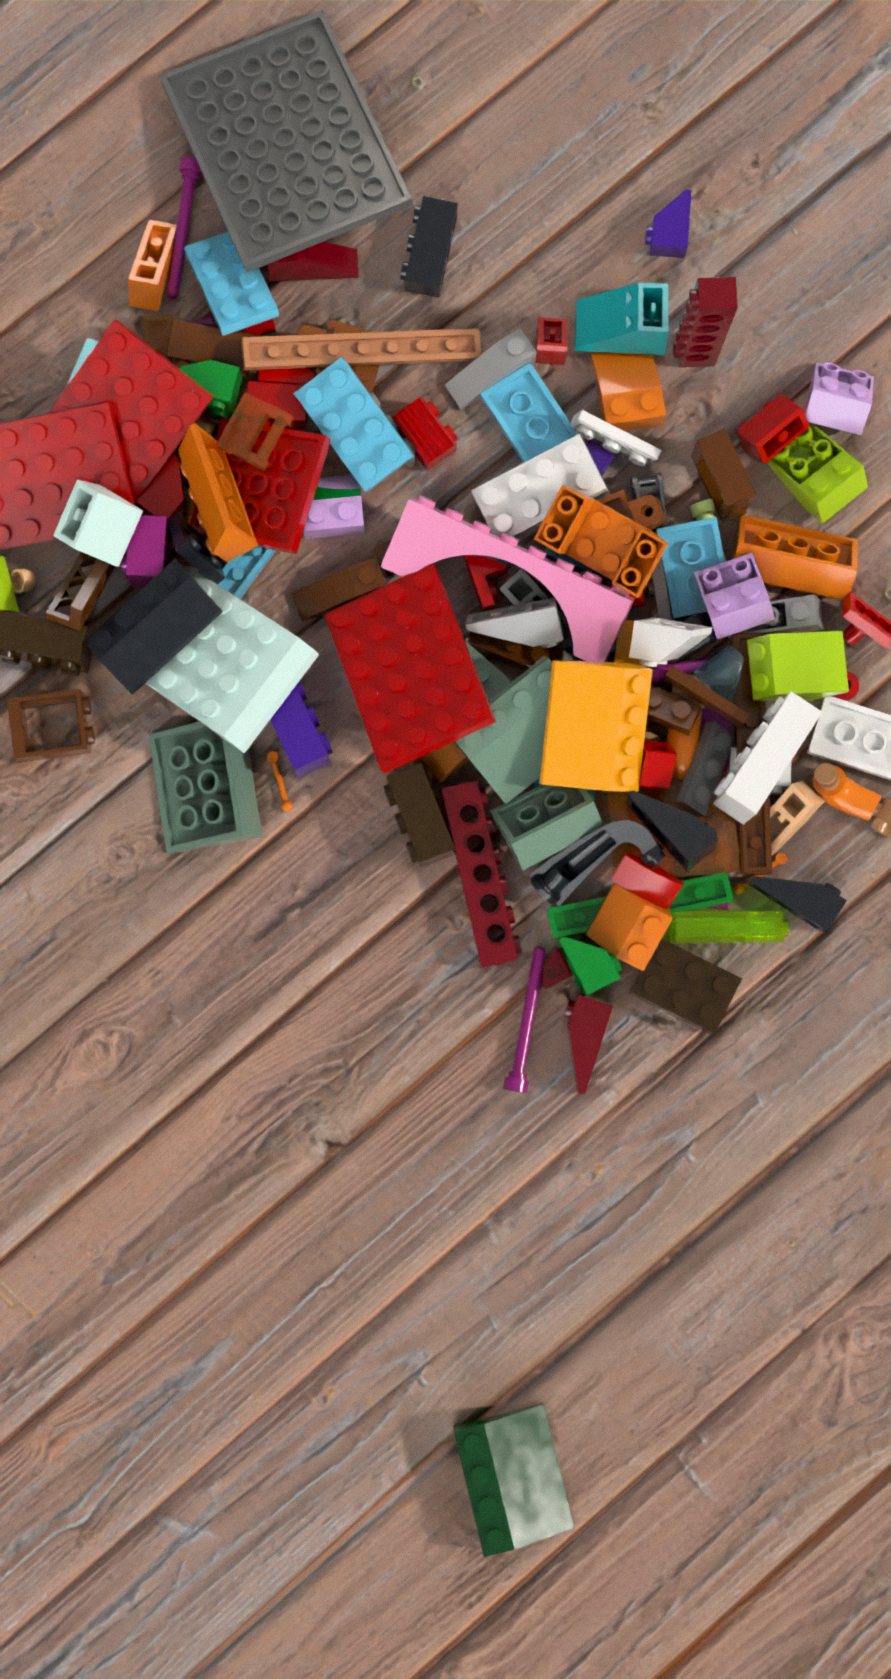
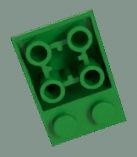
M213 360L178 367L214 395V398L204 410L205 412H209L211 417L222 420V418L227 419V417L236 418L244 388L239 367Z

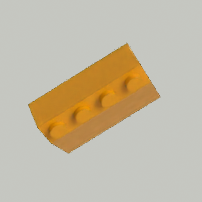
M552 661L540 784L602 791L631 792L634 790L638 792L653 669L635 663Z

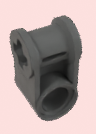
M661 472L656 473L652 477L636 478V476H631L632 500L652 495L659 500L666 517L664 485ZM648 508L646 512H653V509ZM660 525L659 527H657V528H655V529H652L651 531H653L654 533H656V532H657V529L661 528L662 525Z

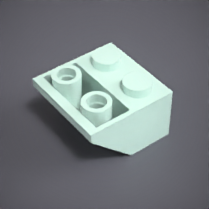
M77 480L53 536L78 551L114 566H119L143 510L99 484Z

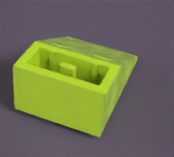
M808 422V430L800 433V436L796 437L795 441H791L790 445H786L785 449L782 448L781 452H778L777 456H773L772 460H768L767 464L799 503L823 524L866 490L868 483L864 466L815 424Z

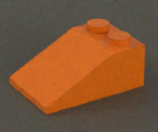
M590 352L601 419L623 431L663 426L666 411L653 354Z

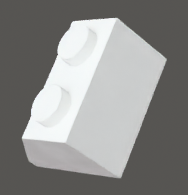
M656 617L635 620L629 658L639 659V664L643 666L657 667V664L666 665L668 660L678 659L710 635L712 627Z

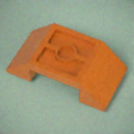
M563 484L534 540L555 552L566 554L612 580V584L637 598H640L669 544L643 525L598 500Z

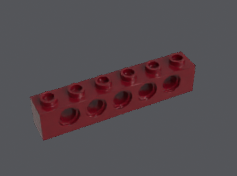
M736 277L697 278L695 288L690 289L689 300H686V310H683L679 330L676 331V340L673 341L674 358H679V368L715 366L738 308Z
M477 781L441 788L481 969L516 962L518 960L517 954L522 953L519 936H513L510 924L515 923L512 906L505 905L503 895L508 894V887L505 876L499 877L497 865L502 864L498 846L492 847L490 835L495 834L491 816L485 817L483 806L488 805L485 788H479ZM464 808H473L477 812L478 817L474 822L466 823L461 819L460 812ZM478 837L484 842V848L480 852L474 853L467 848L466 843L470 838ZM480 866L488 868L491 872V878L486 882H478L473 875L476 868ZM485 896L494 897L498 903L497 909L493 912H485L480 906L481 899ZM491 926L501 927L504 930V939L500 942H492L487 937V930Z

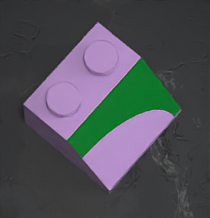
M353 475L319 478L304 528L305 539L365 534L361 486Z

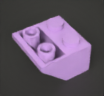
M816 362L804 409L807 421L862 435L872 406L874 376H870L861 370L850 371L842 369L833 363L822 364Z
M752 552L694 573L717 640L775 620L770 598Z

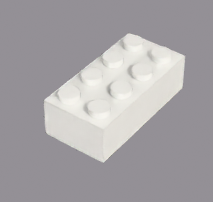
M580 434L471 490L488 526L491 527L492 534L501 537L502 533L519 541L539 530L562 484L595 500L610 494Z
M792 691L784 699L779 696L763 716V719L767 722L763 721L746 743L750 745V748L746 746L730 766L734 772H729L715 789L714 794L718 797L713 805L743 825L755 816L817 722L822 711Z

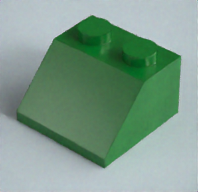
M563 937L556 942L584 997L621 978L619 972L622 971V967L615 954L609 956L605 949L567 937Z

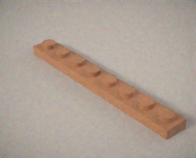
M479 328L242 337L243 370L329 367L340 357H344L349 366L474 361L482 355Z

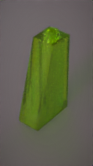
M679 911L672 914L673 919L669 925L670 943L676 946L780 944L784 942V937H788L789 934L788 919L783 918V911Z

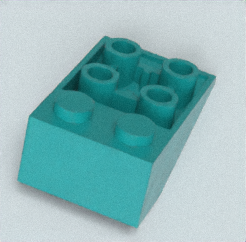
M638 282L576 300L575 351L665 355L669 332L668 284Z

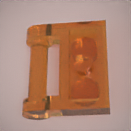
M244 393L216 446L220 450L265 471L269 464L267 460L285 427L290 426L293 416L282 409ZM271 417L275 421L257 454L251 452V449L268 418Z

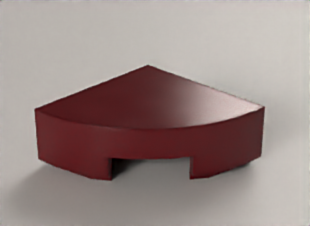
M559 948L552 952L544 963L542 981L545 989L573 976Z

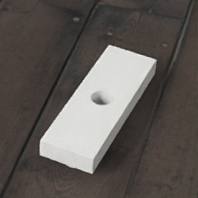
M584 410L575 414L570 423L571 427L577 429L576 433L580 434L581 437L588 440L595 438L603 443L602 446L606 450L613 453H619L620 451L630 456L629 460L639 466H645L658 460L661 450Z

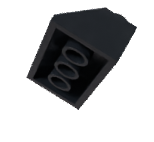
M174 559L94 632L85 643L98 660L133 695L223 611L196 579Z

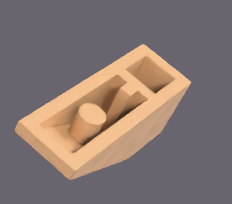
M804 781L792 783L770 808L772 856L825 802ZM739 845L734 849V851H735L738 855H739Z

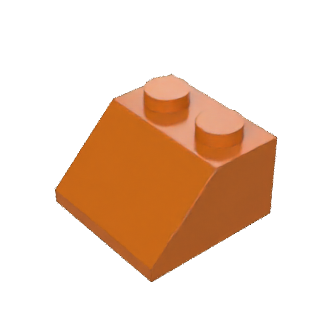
M614 882L586 935L609 953L615 954L618 959L644 971L673 917L670 908L665 909L650 903Z

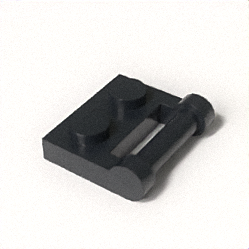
M175 513L170 518L168 526L176 552L209 580L218 585L225 579L222 559L217 555L211 554L206 545V538L188 523V519L182 513Z

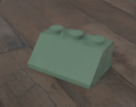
M541 784L512 799L507 804H503L490 811L522 870L566 849L576 841L604 826L593 799L582 788Z

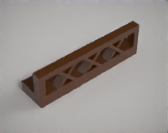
M81 552L46 611L45 619L80 631L116 566ZM94 564L90 573L84 575L81 568ZM82 585L78 594L72 595L70 587ZM71 605L70 616L57 612L58 608Z

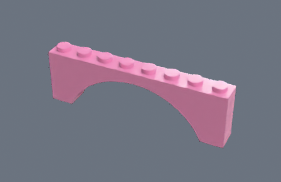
M419 496L418 500L415 498L408 500L380 567L403 577L419 571L431 563L459 555L491 556L513 563L543 583L561 606L571 630L574 656L587 662L607 661L635 598L630 597V593L614 584L612 588L602 584L601 577L588 571L584 575L573 571L574 565L567 561L557 559V562H553L545 558L546 552L536 547L530 546L527 550L518 546L519 540L504 533H502L501 537L490 533L491 527L481 522L474 521L472 525L463 521L464 515L455 510L447 508L446 512L435 508L436 502L426 497Z

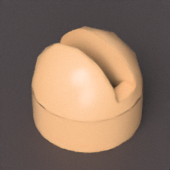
M14 569L10 574L15 593H27L36 585V577L28 569Z

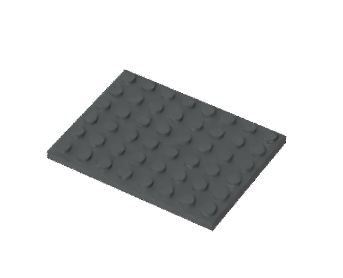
M323 10L159 75L246 273L413 205L407 186Z

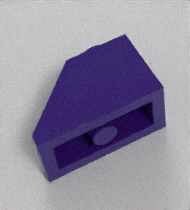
M692 190L682 192L654 216L651 227L646 226L645 245H650V256L685 258L688 248Z

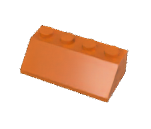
M196 423L189 425L178 449L182 461L179 463L181 472L189 481L190 488H188V493L198 507L197 519L202 528L206 530L208 536L206 545L212 555H217L224 561L229 562L254 549L258 544L223 445Z
M748 515L740 517L731 560L752 552L763 583L772 587L781 586L795 589L800 593L823 595L831 600H842L851 592L858 568V539Z

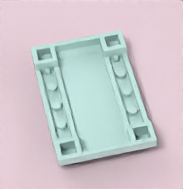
M186 566L185 569L196 579L223 612L145 684L213 730L232 746L245 753L319 654L293 633L193 568Z

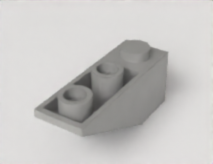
M815 595L770 601L775 620L738 633H763V635L824 630L821 600Z

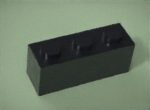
M423 196L421 206H415L413 223L417 224L415 234H409L406 251L411 252L409 262L403 261L400 279L405 282V291L440 298L458 216V203Z

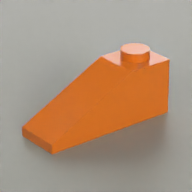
M148 220L128 278L130 307L159 311L166 289L177 224Z

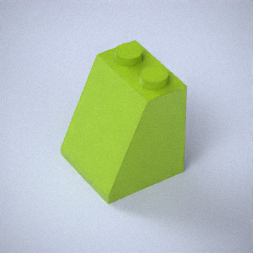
M843 631L777 633L747 640L753 700L776 701L779 696L784 699L792 691L809 702L849 692Z

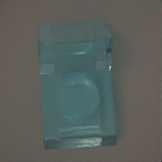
M727 645L696 669L694 673L703 684L710 685L711 690L734 703L744 657L734 646Z

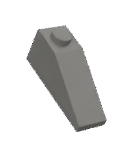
M521 328L491 346L444 384L459 409L462 410L480 399V393L530 362L532 365L535 364L537 352Z
M555 597L469 614L465 624L467 631L532 647L541 645L542 648H550L559 644L564 638V628Z

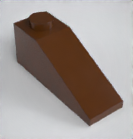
M376 557L344 568L292 594L303 622L339 608L385 586L386 583Z

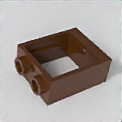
M724 428L697 440L691 458L710 499L713 500L720 520L727 517L730 520H735L747 513L746 509L751 506L750 503L756 493Z
M80 689L7 699L14 759L19 763L91 753V745L95 744L93 726L88 727L87 715L91 714V703L89 696L84 697V693ZM75 703L80 744L30 751L25 709Z

